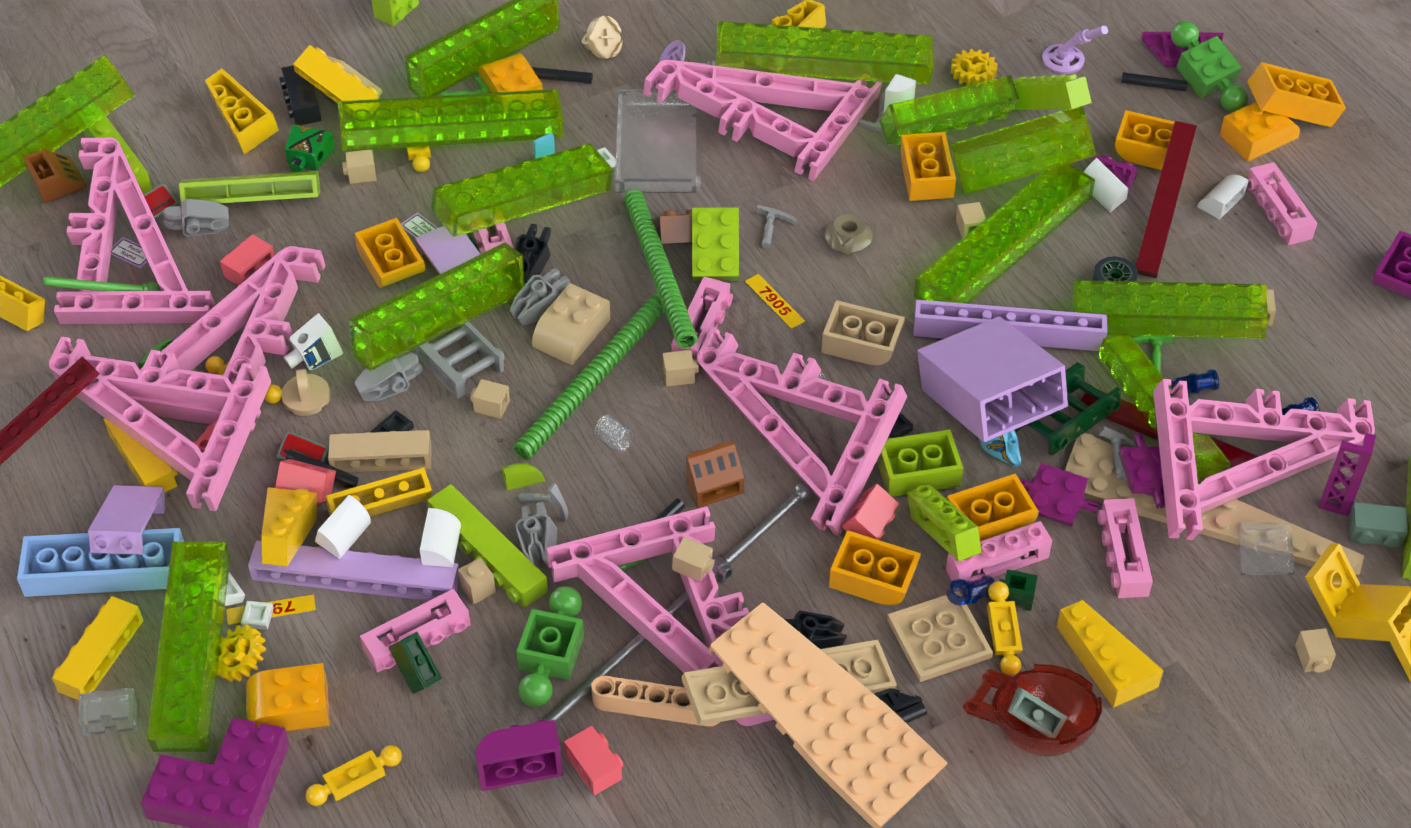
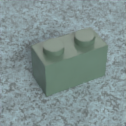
M1354 502L1349 515L1350 542L1402 547L1408 533L1406 508Z

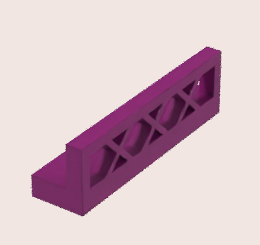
M1365 433L1361 445L1345 441L1341 442L1319 502V509L1349 516L1371 459L1376 435ZM1344 451L1357 454V457L1349 459ZM1348 467L1351 472L1343 474L1339 469ZM1342 482L1345 488L1337 489L1334 484ZM1337 498L1340 505L1326 500Z

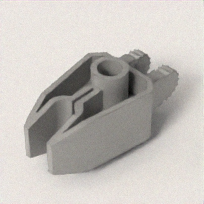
M185 199L181 202L182 206H172L163 209L165 217L163 221L164 227L170 230H182L183 235L186 237L217 234L229 227L228 207L215 201Z
M557 268L550 270L543 277L541 275H533L515 296L510 312L514 319L518 318L522 326L537 322L569 285L570 279L566 276L558 280L561 273Z
M410 353L397 359L395 355L388 354L365 369L355 381L363 401H381L407 391L410 386L409 380L421 374L423 370L421 364L418 363V356Z
M543 501L536 504L537 514L533 516L528 505L522 507V519H519L515 525L524 554L538 569L541 556L548 566L547 548L557 545V527L547 515L546 506Z

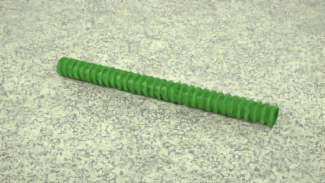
M630 190L625 194L624 202L676 343L680 348H691L696 344L698 338L645 198L640 190Z
M653 294L643 304L642 308L608 342V345H605L599 354L592 359L590 364L569 384L568 388L555 399L550 407L542 413L541 417L532 424V427H529L527 432L513 445L515 453L520 458L530 460L532 455L536 454L537 450L546 443V440L555 433V430H558L560 425L568 419L569 415L577 409L578 405L590 395L591 391L599 385L600 381L612 371L613 367L643 337V334L664 314L665 310L659 294Z

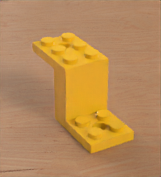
M1331 543L1306 574L1305 578L1336 638L1390 641L1411 682V586L1360 584L1340 543Z

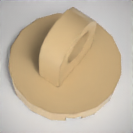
M601 16L594 18L589 24L587 34L582 39V44L598 58H613L620 52L622 47L621 28L612 17Z
M307 369L296 370V376L287 381L282 388L281 394L284 407L297 416H310L319 413L325 404L326 406L328 405L331 396L328 383L320 376L308 374Z

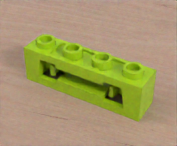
M930 484L921 485L915 490L907 492L911 519L957 561H962L982 553L978 526Z

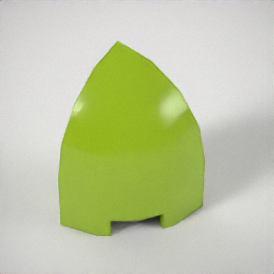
M515 463L501 467L507 491L546 482L542 472L528 463Z

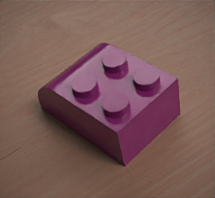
M1400 230L1374 273L1372 284L1408 299H1411V234Z
M539 720L533 724L522 726L512 725L486 735L480 741L476 750L481 791L563 776L561 751L555 720Z

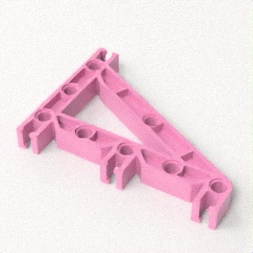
M662 60L645 78L643 94L650 97L652 95L651 90L656 87L658 88L656 101L663 103L668 95L675 90L679 99L716 118H721L718 133L725 136L728 132L726 129L733 124L732 140L736 142L750 128L753 137L792 157H798L794 172L802 175L804 172L802 168L809 163L811 169L808 179L814 182L858 124L859 119L864 116L877 99L883 80L877 78L875 85L869 89L866 85L871 75L865 71L855 83L676 60ZM755 102L833 112L817 133H814Z
M81 138L83 150H79L78 157L84 170L93 169L88 202L91 213H69V221L72 226H67L66 232L72 245H82L77 279L107 282L118 203H121L161 291L106 292L79 289L80 292H57L56 298L60 305H55L54 313L59 323L159 324L197 322L215 306L211 291L187 290L119 142L114 138Z
M295 246L282 249L163 349L160 355L163 364L167 359V352L175 354L180 369L192 371L246 324L223 376H227L231 384H234L242 363L252 365V373L254 378H256L259 372V365L264 366L266 362L263 352L287 355L289 346L286 345L285 340L290 342L289 339L293 332L290 323L284 322V319L298 290L296 280L319 282L321 275L318 273L317 268L324 270L326 266L321 250ZM129 396L159 417L209 425L222 412L219 409ZM259 409V411H258V414H257L256 418H259V416H260V414H261V410H260V409ZM254 421V423H253V426H252L250 432H253V430H254V428H255V425H256L255 421Z
M711 328L698 352V363L715 385L820 499L811 518L817 529L826 531L828 526L834 535L840 537L843 531L841 526L855 506L908 397L902 385L895 383V390L891 395L892 391L889 387V382L879 378L868 401L862 391L818 378L821 369L814 358L809 357L806 366L802 359L803 356L793 353L782 374L777 365L735 353L739 345L733 335L725 332V339H723L719 330ZM759 393L857 423L833 475ZM891 395L889 400L886 401L887 396ZM843 498L840 502L835 503L837 499ZM834 513L831 521H829L830 515Z
M61 336L49 360V367L55 379L57 380L83 356L100 374L76 397L188 478L191 483L186 495L192 508L201 509L202 503L200 500L205 499L209 510L217 511L271 383L266 366L259 365V372L256 378H254L252 365L242 363L234 384H231L227 376L180 369L175 354L167 352V359L163 364L160 357L161 352L151 350L142 370H139L135 362L90 356L91 354L83 339H77V345L73 349L70 343L71 339ZM129 396L219 409L222 412L205 451L202 453L196 444Z
M1162 379L1153 392L1168 537L1179 538L1180 533L1186 528V539L1193 540L1203 530L1201 513L1336 458L1342 441L1361 445L1365 433L1374 434L1375 430L1371 401L1364 400L1354 409L1353 405H1356V400L1348 398L1336 409L1337 413L1290 409L1285 415H1282L1279 391H1272L1265 399H1262V396L1265 394L1264 390L1255 389L1246 399V404L1198 399L1190 406L1187 381H1179L1172 390H1169L1168 386L1172 385L1171 380ZM1192 432L1291 442L1289 445L1210 476L1201 484H1198Z
M707 506L547 548V563L549 568H552L554 583L579 577L683 673L722 666L723 661L715 652L710 654L708 651L711 643L749 614L747 607L743 608L742 611L744 598L741 592L718 598L719 587L712 570L710 574L705 573L701 582L680 574L708 646L706 647L618 567L672 552L674 556L684 536L702 544L714 541L715 525L713 521L709 522L710 512ZM709 616H716V617H718V618H717V619H711V618H709ZM664 629V630H667L668 632L662 633V632H659L658 630ZM767 713L735 720L741 725L753 726L774 719Z

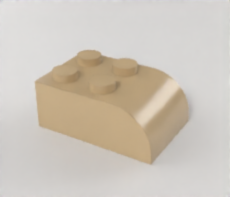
M569 283L539 319L533 333L532 347L573 365L611 320L610 301Z
M836 300L823 332L821 353L867 365L885 364L891 359L905 317Z

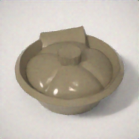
M847 213L838 216L826 227L825 238L831 245L832 250L850 256L852 252L860 251L871 243L873 232L860 216Z

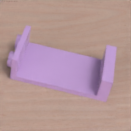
M456 221L415 238L416 250L420 256L426 255L449 287L450 299L454 306L496 289L494 271Z
M114 485L88 529L91 553L143 554L142 533L153 513L164 514L166 510L164 487Z

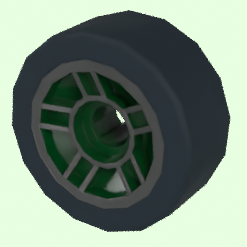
M1112 256L1099 260L1094 269L1093 288L1100 296L1106 299H1125L1135 291L1138 278L1137 268L1131 261L1122 257Z

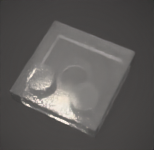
M1291 523L1238 524L1241 575L1294 574Z

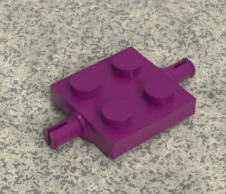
M1137 433L1133 436L1136 447H1121L1118 453L1131 493L1153 496L1156 508H1164L1165 499L1163 496L1164 489L1159 446H1147L1143 434L1140 433L1139 435Z
M1040 463L1037 474L1032 481L1019 478L1038 509V516L1072 527L1076 515L1081 509L1094 512L1095 514L1097 512L1099 503L1085 499V490L1089 478Z

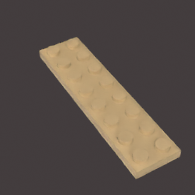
M878 640L820 649L873 694L889 688L895 689L897 686ZM722 666L684 672L681 677L698 726L764 714L758 708L759 702L750 692L745 693L740 687V680L732 672L727 673Z

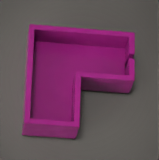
M232 718L214 765L161 754L140 802L147 819L190 828H258L289 747L285 728L261 723L258 728L256 722Z

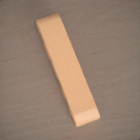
M600 676L592 682V701L599 710L698 725L684 687L611 676ZM720 722L712 723V724H706V725H701V726H708V727H710V726H715V725H717V724L720 723Z

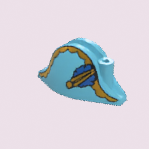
M1015 430L987 442L979 439L982 448L991 456L1013 467L1021 465L1019 443Z

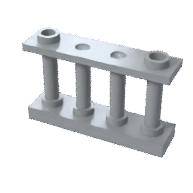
M448 301L443 302L445 312L443 317L420 330H415L409 323L401 326L400 329L403 343L412 353L418 356V359L458 399L466 394L464 385L466 380L488 366L493 365L502 373L504 371L503 360H505V357L498 347L495 348L462 315L458 307H453ZM450 323L457 329L434 344L428 343L424 339ZM463 337L471 343L447 358L442 357L438 353ZM476 351H479L485 357L461 372L456 371L452 367Z

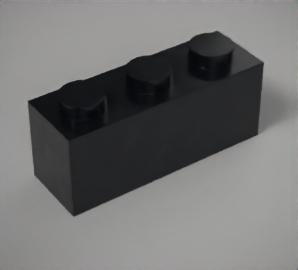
M293 65L282 67L283 77H279L281 89H286V91H283L285 103H290V105H287L289 118H294L296 125L322 121L314 86L297 74Z

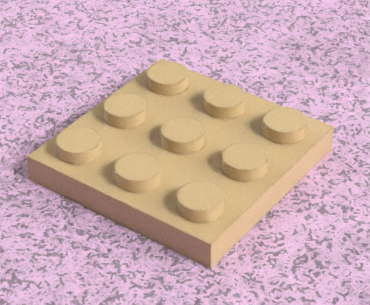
M960 591L890 613L887 616V621L919 682L991 659L993 656L992 649Z

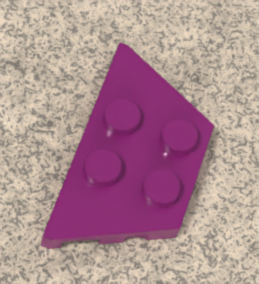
M1142 32L1141 40L1165 67H1177L1181 54L1187 51L1188 48L1176 46L1172 41L1171 32ZM1199 32L1198 41L1201 44L1215 36H1218L1223 41L1224 33Z

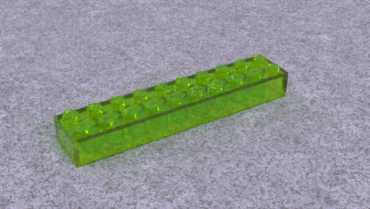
M718 21L715 66L794 76L891 82L894 76L898 74L916 80V84L930 85L934 69L933 36Z
M558 89L338 102L342 152L536 140L549 133L554 135V139L563 138L564 117Z
M1058 158L916 277L914 298L917 300L970 304L1092 198L1095 179L1063 159Z

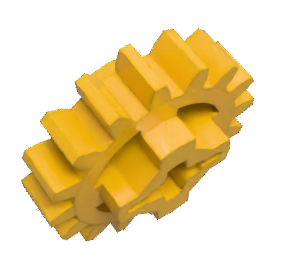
M970 49L968 53L962 50L961 55L955 54V59H952L951 74H954L953 79H959V84L965 82L967 87L972 84L978 88L979 84L986 86L987 82H993V78H996L998 63L995 62V57H989L988 52L982 54L980 49L977 52Z
M247 624L244 627L236 625L234 632L228 629V636H221L219 638L221 641L220 645L214 646L217 653L211 656L216 661L212 664V668L216 670L215 673L229 682H232L234 679L240 682L242 675L247 678L250 677V670H257V661H263L264 659L260 656L262 652L266 651V648L262 645L265 642V639L261 637L262 633Z

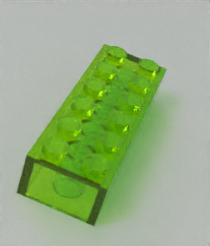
M1010 75L890 104L879 122L887 145L894 143L895 145H901V135L946 133L951 129H956L957 131L965 129L971 124H976V126L983 125L992 119H996V121L1003 120L1014 109V106L1019 101V96Z
M1083 106L1065 109L951 144L965 195L1096 155Z

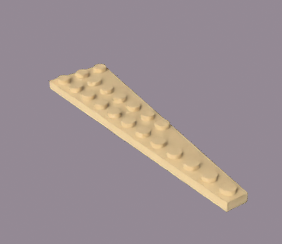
M1083 433L1076 438L1065 471L1089 478L1085 490V499L1103 504L1104 500L1134 498L1138 515L1167 524L1165 507L1156 508L1153 496L1144 493L1132 494L1127 478H1117L1113 458L1114 448L1110 443L1087 433ZM1237 499L1201 513L1203 530L1199 534L1309 567H1313L1331 543H1335ZM1341 545L1358 579L1364 555Z

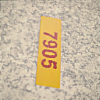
M759 274L745 281L791 329L805 322Z
M314 594L265 602L273 603L274 609L271 618L316 610ZM245 606L226 609L228 625L241 623Z

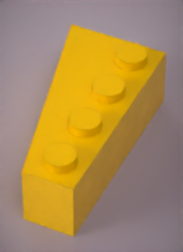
M804 0L787 10V15L777 16L772 19V24L767 27L760 26L755 29V34L752 36L745 35L741 38L744 59L779 71L826 26L825 5L813 0Z
M221 68L205 79L213 101L244 155L279 131L273 113L225 70Z
M268 487L261 535L262 564L288 567L317 521V493L309 492L305 489L288 490Z
M1084 600L1060 609L1057 629L1113 708L1159 687L1163 670Z

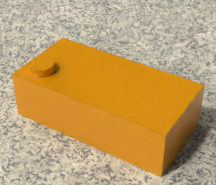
M1261 62L1247 81L1261 111L1332 127L1346 109L1332 80Z

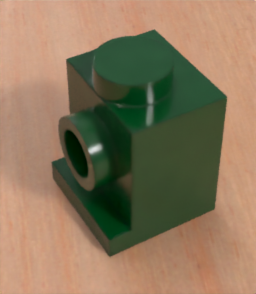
M1007 569L1005 579L999 580L1005 583L1009 589V595L1005 601H1015V605L1026 607V610L1031 611L1038 575Z

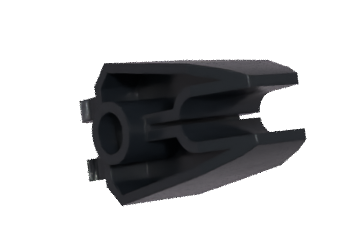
M531 224L526 235L522 234L517 237L512 261V274L516 284H518L523 273H525L524 282L526 284L533 275H540L551 256L547 245L551 228L544 227L540 238L535 237L538 230L537 224Z
M800 610L793 619H784L819 649L842 646L847 638L846 634L841 633L845 626L844 623L829 615Z

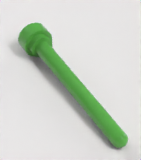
M48 276L42 280L45 286L106 292L159 291L158 283L149 281L146 284L142 283V285Z

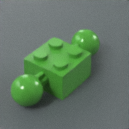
M1190 21L1177 23L1171 32L1172 41L1176 46L1188 48V50L1181 54L1176 68L1198 97L1202 99L1220 90V103L1226 111L1235 112L1244 108L1248 102L1247 91L1240 85H1232V83L1236 82L1242 67L1219 37L1215 36L1200 44L1198 41L1199 30L1194 23Z
M569 586L559 587L551 594L549 608L552 613L536 609L531 610L516 652L518 670L532 672L521 680L518 687L519 697L527 706L541 707L551 699L553 687L548 679L549 676L570 680L584 639L583 619L574 618L581 611L582 597L576 589Z

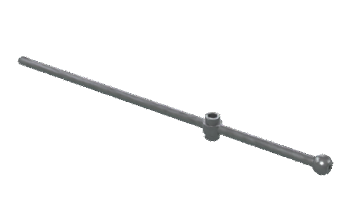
M804 483L796 485L792 496L724 558L712 556V559L715 560L712 568L714 577L718 580L728 581L734 572L730 565L799 502L805 503L809 501L812 497L811 488ZM687 591L666 609L672 616H675L690 602ZM639 633L544 720H555V723L558 722L592 691L593 680L597 677L611 674L643 645L647 639Z

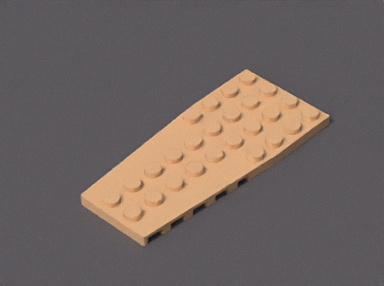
M765 603L758 605L712 642L708 649L710 654L715 652L723 661L722 667L727 673L732 672L740 680L741 689L745 693L750 692L759 702L758 708L764 714L768 712L777 722L775 727L782 735L786 733L795 742L793 747L815 772L873 828H881L948 764L888 705Z

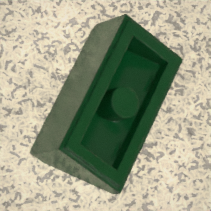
M418 632L389 646V650L412 693L415 694L442 679Z

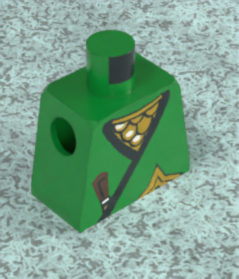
M293 124L285 146L287 163L290 165V170L292 172H302L304 168L318 170L335 149L333 134L329 131Z

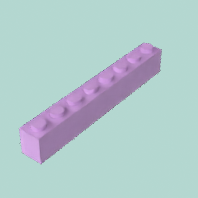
M916 300L913 336L945 339L1000 316L1041 347L1090 351L1104 350L1107 336V315Z
M258 540L255 542L248 564L251 578L255 581L430 601L452 589L457 593L460 582L458 563H454L453 567L422 565L421 558H405L399 555L388 556L373 552L362 553L347 550L341 559H338L322 546L310 547L301 545L288 567L262 564V541Z

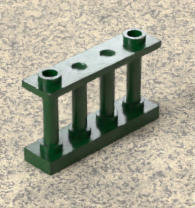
M1079 362L1065 370L1068 405L1079 411L1080 414L1073 419L1059 410L1049 414V416L1063 424L1056 431L1039 420L1024 425L1030 426L1048 438V454L1051 456L1066 448L1069 443L1108 415L1116 412L1121 405V389L1116 387L1108 394H1105L1085 381V366ZM1080 389L1097 401L1088 406L1070 394ZM1021 426V427L1015 429V431H1016V432L1019 431V430L1022 429L1024 426Z

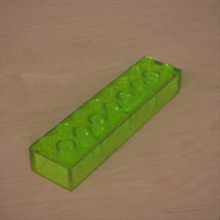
M511 0L408 54L404 59L409 90L422 102H426L478 74L479 66L509 57L560 29L558 0Z
M106 55L95 60L0 124V187L26 170L23 156L42 149L56 150L135 96L125 79Z
M589 143L434 187L431 209L451 235L455 237L610 191L614 170L593 145Z
M504 242L350 318L349 326L353 357L369 371H372L515 298L524 287L523 255Z
M1074 280L1073 312L1107 315V335L1265 339L1268 325L1266 284Z
M172 542L147 741L153 752H208L231 558L226 542Z

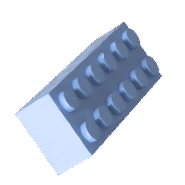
M180 528L144 530L142 533L143 554L91 553L88 533L24 536L17 580L24 597L182 588L186 546Z

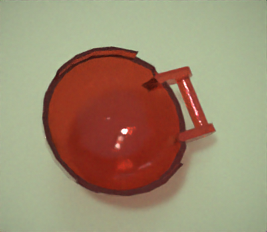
M1034 664L1033 670L1018 672L1014 677L988 669L983 674V681L972 698H968L963 704V709L969 715L998 725L1003 735L1020 750L1043 757L1060 756L1082 746L1096 730L1102 713L1101 697L1097 699L1092 691L1093 684L1070 669L1045 664ZM991 687L998 689L993 697L992 705L983 702ZM1018 687L1068 717L1056 738L1045 736L1008 713L1011 701Z

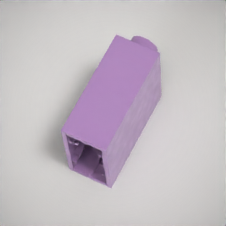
M1000 316L917 350L922 391L983 442H987L1068 407L1065 365Z

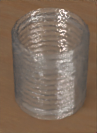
M610 414L603 416L594 428V435L617 453L625 451L634 438V432Z

